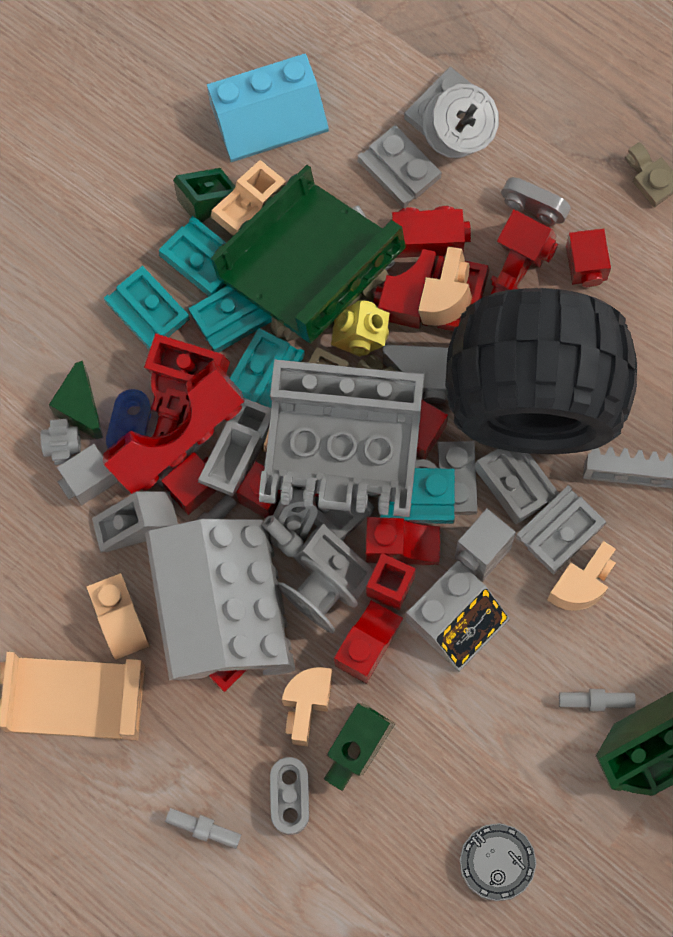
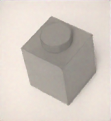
M92 444L57 467L62 476V479L57 481L69 500L75 496L81 506L118 482L116 477L103 465V456L95 444Z

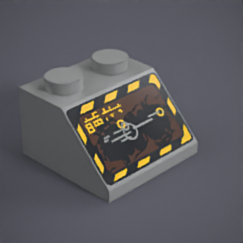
M459 560L406 612V622L458 672L510 620V617L488 588Z

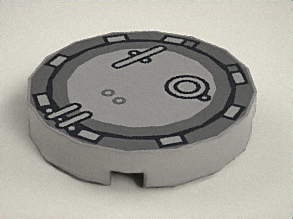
M501 823L485 825L473 832L462 847L460 855L461 876L468 888L483 899L493 901L511 900L523 893L533 880L536 869L534 848L527 836L515 827Z

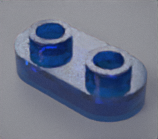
M128 389L120 393L116 398L106 435V446L108 449L130 430L146 436L152 410L147 395L142 391ZM131 406H138L140 408L136 415L127 413Z

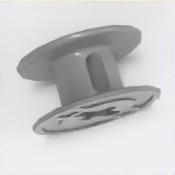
M459 83L436 94L427 103L422 115V130L427 142L436 152L448 158H462L486 148L494 139L499 127V112L494 100L484 89L473 84ZM465 112L466 114L460 122L464 126L459 129H455L458 122L460 121V119L456 116Z
M302 556L300 562L310 576L297 591L281 582L278 583V588L305 616L322 629L333 634L335 628L324 616L338 599L354 608L357 607L358 603L336 578L311 559Z

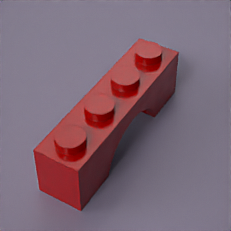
M214 360L185 383L190 404L187 416L178 428L166 435L157 437L143 436L130 430L103 453V465L131 494L141 489L142 491L150 489L158 481V474L168 466L174 468L180 464L186 457V451L195 443L200 445L207 441L215 431L213 428L223 419L225 421L233 419L241 411V404L245 402L242 391Z

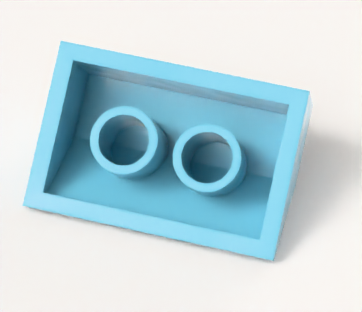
M306 53L207 84L210 105L231 162L329 131L318 85Z

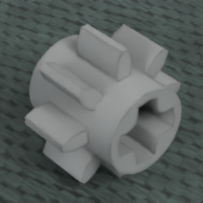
M67 419L50 420L49 429L41 430L43 456H52L54 464L60 465L71 459L73 454L80 453L81 440L79 428L70 427Z

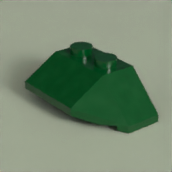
M673 691L614 723L596 754L598 763L612 790H623L654 796L673 785Z

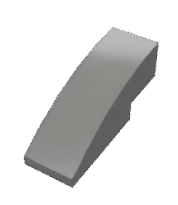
M244 398L245 402L241 404V411L233 419L227 421L198 479V483L233 496L257 459L263 448L270 425L271 408Z

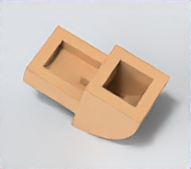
M259 160L236 181V188L212 209L211 218L234 236L245 221L250 220L262 209L264 203L270 197H274L286 185V181Z
M448 247L441 278L433 279L426 277L418 310L423 324L437 326L451 323L458 319L466 311V307L470 305L472 296L469 284H466L470 266L469 263L465 262L462 249Z
M603 541L584 570L570 563L550 592L547 600L559 608L571 611L583 610L595 605L602 599L608 589L606 585L597 579L600 578L605 581L616 562L611 560L616 549Z
M121 573L87 586L99 624L115 660L150 646Z
M316 667L304 670L297 674L284 690L282 696L283 706L296 707L295 712H288L286 734H292L291 740L293 745L308 747L313 710L328 712L333 676L331 668Z

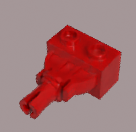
M513 209L497 239V242L504 249L510 251L498 278L492 276L491 285L494 287L489 295L518 289L517 287L531 264L541 267L543 261L548 263L551 261L559 245L556 243L555 239L557 236L553 229Z
M155 333L144 368L152 374L151 389L154 400L151 410L158 413L159 416L153 437L166 435L174 431L186 418L190 399L185 383L213 360L225 374L227 373L230 361L224 354Z

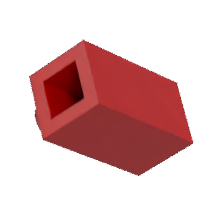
M439 206L434 210L419 211L417 208L407 207L400 209L399 212H392V220L403 228L406 248L396 258L420 257L422 249L435 251L436 256H446L448 247L462 249L464 253L465 243L471 242L470 221L463 220V209Z

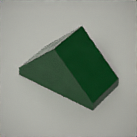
M221 168L176 175L173 179L177 200L191 217L194 216L201 223L211 217L212 209L236 188Z
M83 361L76 362L49 403V407L57 418L67 419L70 425L78 427L79 430L95 439L104 438L88 372Z

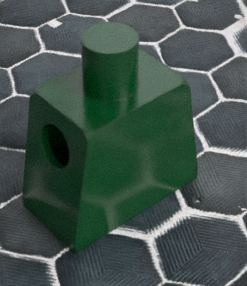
M357 703L327 754L329 758L334 760V763L324 777V780L343 791L354 773L358 776L364 775L396 723L366 704ZM352 742L357 743L361 750L356 759L351 758L348 754V749Z

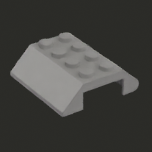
M274 360L270 393L272 407L265 470L261 473L259 502L275 504L278 490H282L281 504L290 505L293 496V486L306 487L303 493L304 507H313L315 494H319L318 508L351 511L352 498L355 497L357 498L356 512L364 513L368 503L367 494L381 495L378 503L379 514L388 515L389 503L394 501V516L410 517L424 374Z
M199 519L145 532L169 680L202 679L217 671L266 669L263 670V675H280L295 671L293 654L290 652L292 650L291 642L285 637L284 629L287 628V620L283 616L285 609L282 593L278 588V571L272 565L271 558L275 557L274 549L271 546L270 533L262 526L263 520Z

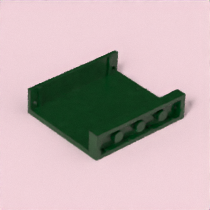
M306 165L299 173L291 176L286 185L274 197H270L259 212L250 220L245 221L239 228V231L226 244L218 247L215 254L211 257L216 276L220 281L311 344L406 248L402 226L391 220L384 228H381L317 186L314 182L311 167Z

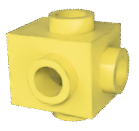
M357 301L355 304L344 309L334 320L331 345L359 357L368 355L370 352L385 346L389 335L388 321L390 313L377 308L372 302Z

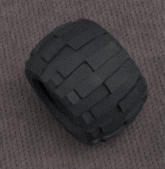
M549 288L506 290L485 296L466 307V311L461 314L459 326L454 328L447 352L445 386L449 408L454 414L455 425L472 440L506 451L528 454L578 453L596 449L611 442L621 434L624 422L627 421L637 387V358L631 332L628 330V325L625 324L626 318L611 305L590 295Z

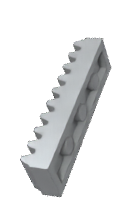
M609 447L605 455H601L599 448L592 449L584 463L583 479L673 489L672 453H668L664 461H660L657 452L653 451L649 460H646L642 450H638L635 457L630 458L626 448L623 449L619 457L615 456L613 447Z

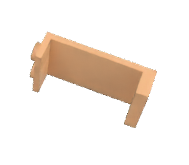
M6 652V661L0 662V684H3L2 698L0 699V728L4 732L138 740L145 666L141 660L126 659V664L19 658L14 652Z

